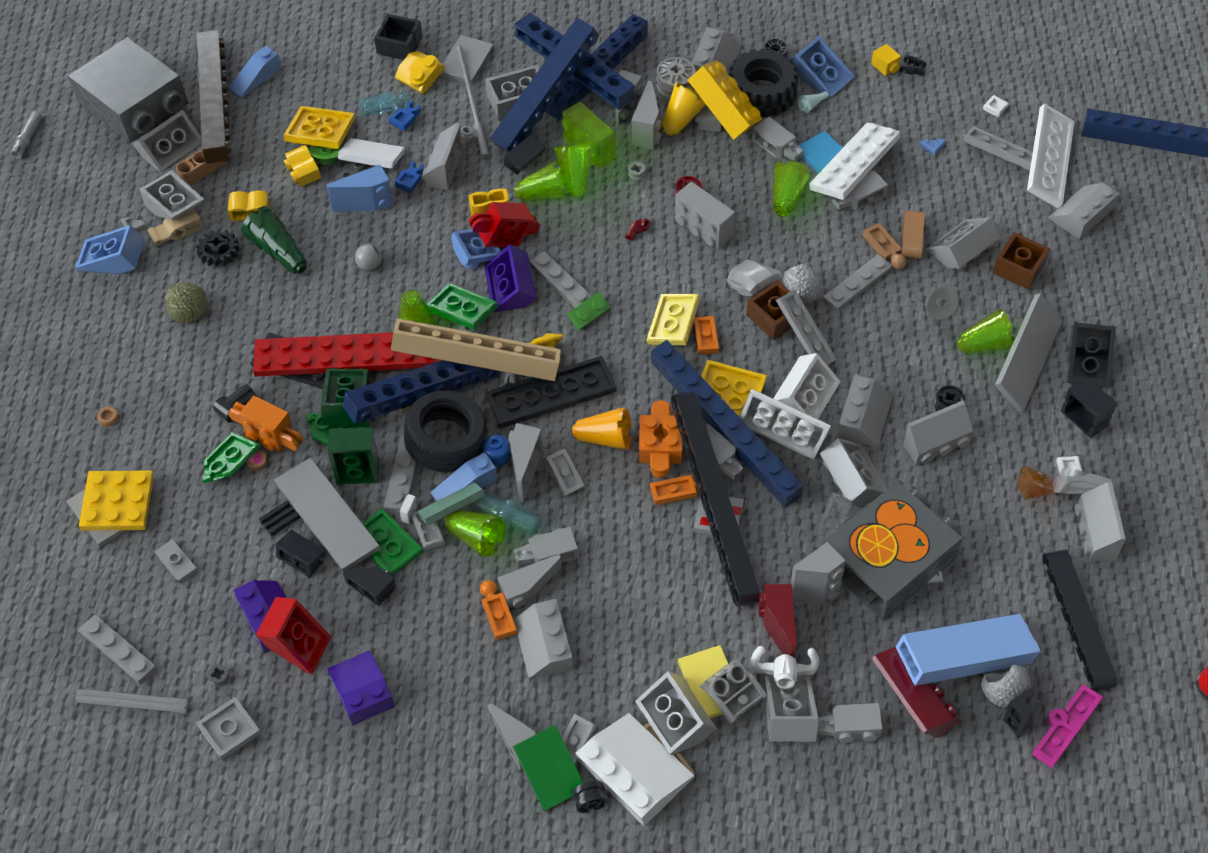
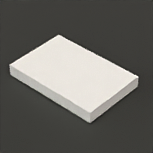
M350 138L338 152V159L373 166L381 165V167L392 169L404 154V147Z

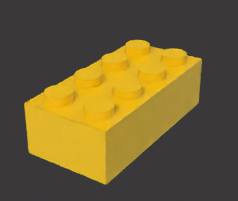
M716 60L702 66L688 79V82L733 140L746 134L763 120L759 110L751 105L748 96L737 87L736 80L727 74L726 68L721 62Z

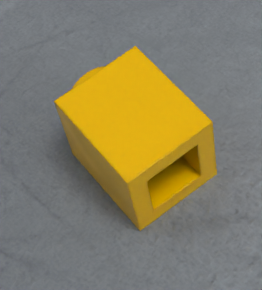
M885 44L873 51L871 64L887 76L898 71L901 55L888 44Z

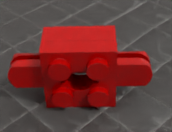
M492 202L486 213H474L469 218V225L472 227L473 232L479 234L485 247L506 248L510 244L519 247L526 234H535L540 228L535 215H531L525 203Z

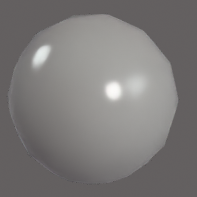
M364 244L356 250L355 262L362 270H375L381 264L382 255L375 245Z

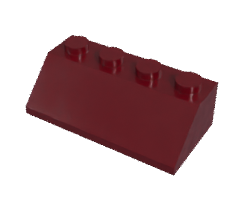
M896 647L872 657L874 663L923 733L939 738L961 722L956 716L958 714L957 709L952 703L946 702L943 698L945 693L938 684L914 685Z

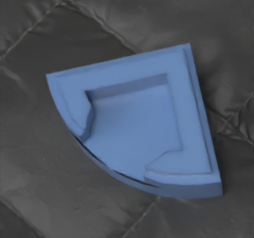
M925 139L920 142L919 147L936 155L946 145V141L942 139Z

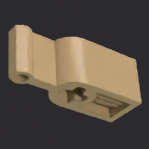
M193 208L173 221L164 219L163 224L149 228L148 233L155 245L160 246L163 242L170 239L176 241L203 229L200 217Z

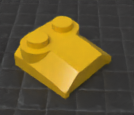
M419 51L409 53L399 65L395 79L424 94L444 71L445 66L435 56H427Z

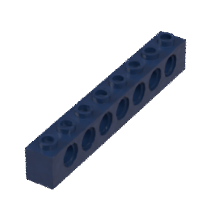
M528 13L514 23L515 37L546 59L564 36L532 13ZM587 52L586 58L579 63L575 73L571 76L618 110L635 99V85L622 77L618 72L613 71L604 62L593 57L591 53Z
M632 14L592 53L593 57L604 62L613 70L648 36V21ZM570 76L564 88L554 98L552 105L546 109V113L561 121L591 90Z
M442 360L345 392L343 408L353 422L357 424L386 415L398 409H404L414 404L421 396L431 392L457 391L463 387L475 385L487 379H493L499 375V371Z

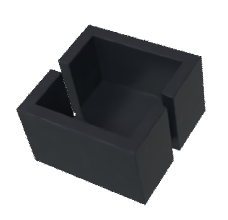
M387 13L381 24L382 27L378 29L374 37L376 54L404 60L409 53L415 52L423 37L421 21Z
M1085 376L1068 388L1061 412L1091 439L1109 426L1112 418L1111 415L1114 413L1117 402L1114 401L1112 396L1106 394L1096 382Z

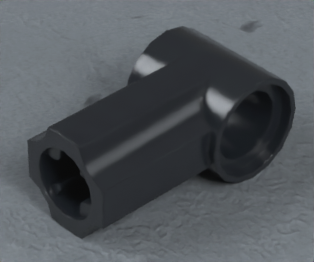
M244 384L229 397L222 396L218 398L213 405V410L225 421L231 423L234 420L230 418L228 411L233 408L236 402L246 405L253 396H256V393L248 384Z

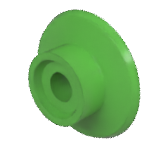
M311 146L309 152L311 156L317 158L318 163L329 165L336 161L338 152L342 147L340 146L339 149H329L327 147Z

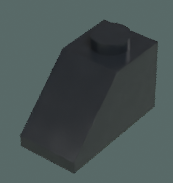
M378 566L345 570L343 573L346 584L377 606H380L396 588L393 574L388 570L383 571Z

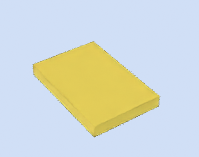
M661 294L646 340L647 343L660 345L665 340H668L672 345H686L700 302L699 294Z
M719 645L679 658L678 664L686 684L709 718L722 715L723 713L712 698L700 687L708 678L728 664L721 646Z

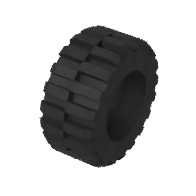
M754 49L750 50L749 53L741 54L730 65L728 75L736 80L737 87L748 96L749 102L759 110L760 116L767 118L774 115L776 117L781 114V111L783 113L786 112L794 104L797 96L799 76L796 66L784 54H778L775 50L766 51V49H760V51H756ZM765 80L774 83V85L757 86L750 82Z

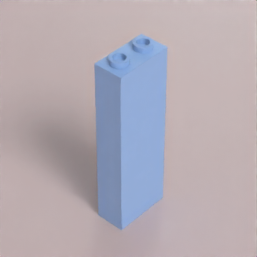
M1021 614L903 634L896 645V649L915 686L1011 668L1012 665L1023 666L1032 664L1041 652L1038 643L1034 640Z

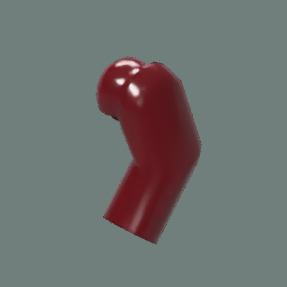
M646 218L633 221L625 234V239L633 241L637 233L645 232L649 229L651 222Z

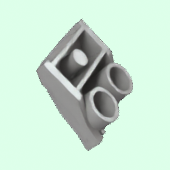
M745 260L731 269L727 282L729 287L735 289L738 294L753 296L776 280L783 278V275L779 270L773 269L768 265L757 261Z
M1062 468L1060 476H1055L1053 491L1063 494H1083L1106 482H1111V479L1091 473L1085 474L1086 472L1072 468Z
M738 659L724 666L700 685L730 723H733L745 711L767 696L755 677L747 671Z

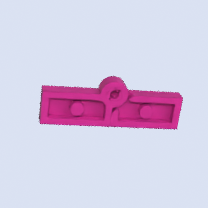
M1082 684L1065 707V710L1056 708L1050 712L1047 720L1051 728L1035 748L1032 755L1053 768L1103 697Z

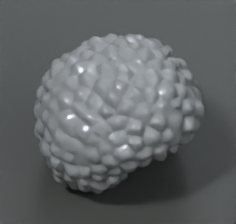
M808 265L793 266V268L784 272L781 279V284L790 292L795 289L804 304H810L822 295L821 278Z
M1012 665L1010 671L1007 670L1006 673L998 674L991 672L985 674L981 687L990 702H993L998 707L1008 708L1010 701L1031 688L1029 673L1024 667Z

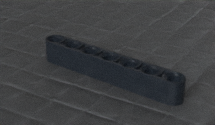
M1059 550L1044 553L1042 556L1043 564H1046L1048 578L1055 587L1053 591L1057 601L1061 603L1062 608L1060 609L1064 620L1069 624L1068 631L1072 641L1076 643L1077 647L1075 649L1080 662L1083 661L1085 676L1092 685L1090 689L1099 691L1115 688L1117 686V678L1068 551Z

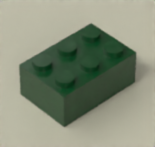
M366 427L329 429L328 455L336 485L379 483L380 460L373 429Z

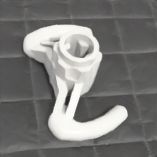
M763 646L757 647L751 657V666L754 672L774 676L777 686L782 689L792 688L799 676L814 675L820 663L819 655L814 648L808 649L807 652L811 659V664L809 665L797 664L796 659L787 654L775 658L774 663H760V657L765 652Z

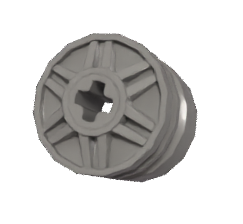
M672 57L665 59L658 65L656 94L662 103L669 104L674 85L677 81L683 83V87L686 88L688 86L695 90L688 82V79L695 73L694 65L689 60Z

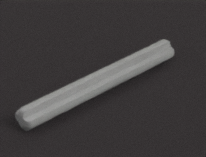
M79 689L76 693L78 703L181 713L187 712L189 707L188 700L180 698Z

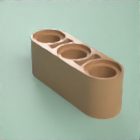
M200 150L180 162L176 169L178 176L185 183L191 185L225 165L227 161L206 164L203 151Z
M904 211L901 249L902 255L906 258L921 259L925 212Z

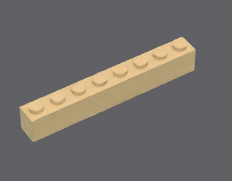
M398 318L396 319L391 345L392 351L555 381L561 349Z

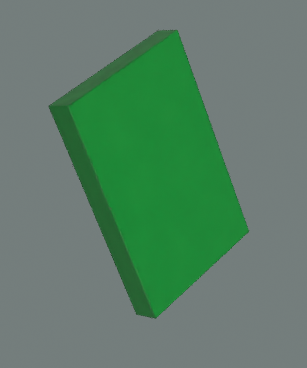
M449 283L425 307L428 312L475 330L498 308V304L494 300Z
M383 508L362 523L380 546V550L369 557L383 571L388 570L393 576L424 552V549Z
M552 725L512 746L543 811L572 797V790L583 784L556 725Z

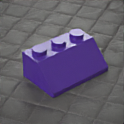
M510 244L484 266L490 299L498 304V308L494 312L525 308L537 298L528 252Z
M252 580L233 590L237 602L255 636L275 598H286L278 581ZM256 636L263 652L266 653L270 651V649L267 648V646Z

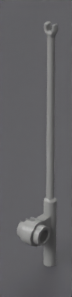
M457 44L456 51L459 54L475 120V129L469 126L461 128L462 143L467 144L478 140L482 158L489 157L482 124L479 121L462 54V45Z

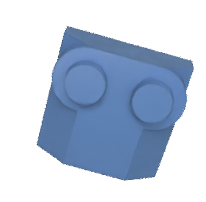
M472 229L454 231L452 234L453 249L461 264L467 269H476L481 262L490 261L501 252L499 247H485L479 234L473 232Z

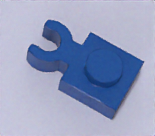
M409 101L406 104L405 110L400 107L389 118V123L405 131L416 120L415 116L420 114V105L413 108V102Z
M415 161L410 163L409 170H402L395 180V187L413 192L421 181L420 175L423 174L424 164H421L419 168H415Z

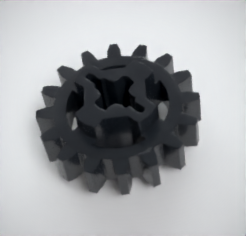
M218 229L215 233L213 230H210L209 235L203 234L204 239H198L199 244L196 245L198 257L201 258L202 263L207 262L208 266L215 264L218 267L220 263L226 266L227 261L233 262L232 257H238L237 252L240 251L238 238H235L234 233L229 234L227 229L224 232Z

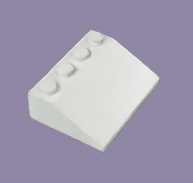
M753 389L750 391L740 416L753 432L813 459L831 426Z
M630 713L593 736L576 752L578 761L598 781H602L605 788L643 826L657 815L695 777L674 755H670L667 749Z

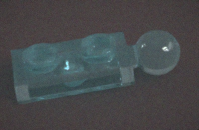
M394 91L358 99L361 116L396 110L397 103L406 105L412 100V96L408 91H401L398 96H395Z

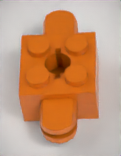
M253 396L246 405L236 402L233 408L228 411V415L232 420L242 424L246 438L261 443L268 451L275 450L281 453L285 446L296 451L304 441L303 436L293 430L288 412L256 396Z
M660 400L653 403L651 415H640L639 463H650L652 475L662 478L669 474L671 464H681L682 439L675 416L671 415L670 404Z

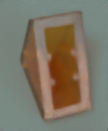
M1025 465L1021 467L1016 484L1024 500L1055 493L1047 474Z

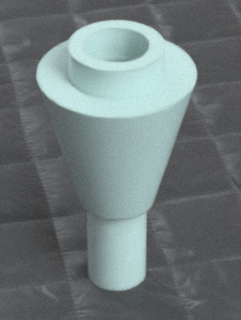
M826 91L820 94L802 95L798 98V107L801 111L809 113L820 101L827 99L829 95Z

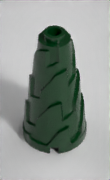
M262 206L257 208L259 210L258 214L251 212L241 226L242 234L260 250H264L273 260L276 259L289 272L294 274L303 273L307 268V260L294 243L295 240L285 229L286 226L276 215L275 211L270 206Z

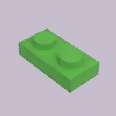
M598 291L567 313V316L575 327L580 330L607 311L610 305Z

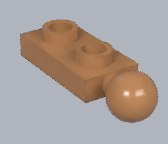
M880 223L863 230V237L886 261L891 259L894 269L901 270L905 268L907 259L901 254V247Z

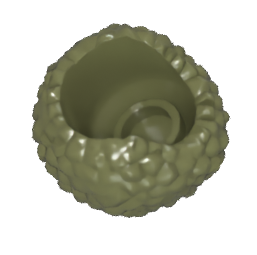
M190 282L176 283L165 294L166 309L169 316L175 322L185 324L196 322V320H200L206 314L208 309L207 296L204 290L196 284Z

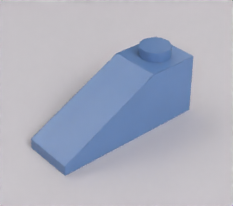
M264 46L252 55L229 87V90L242 99L282 69L278 53Z
M483 453L464 463L431 491V494L437 502L474 482L483 488L497 481L496 468L487 454Z

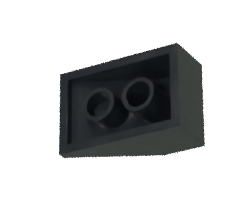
M1073 323L1070 336L1067 383L1075 384L1087 376L1096 382L1099 387L1110 388L1116 334L1115 326Z

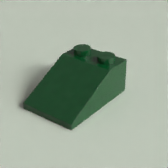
M326 368L321 400L322 425L365 426L364 421L357 424L353 422L343 408L345 392L368 384V369Z

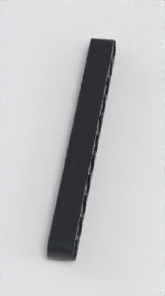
M694 392L673 394L671 396L672 410L732 600L737 607L759 603V588L696 394Z

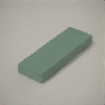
M474 482L419 510L418 513L420 518L427 525H430L484 497L485 494L483 489Z

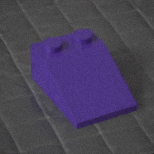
M370 651L327 668L352 726L395 707L390 690Z

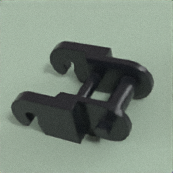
M906 55L904 62H907V59H909V63H912V66H901L900 72L905 70L906 74L923 75L922 68L926 67V62L918 60V57Z

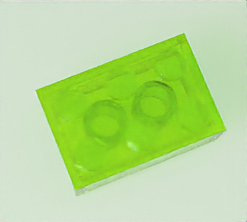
M578 102L562 112L563 138L565 142L571 143L578 154H583L590 165H595L600 169L616 159V133L583 103Z

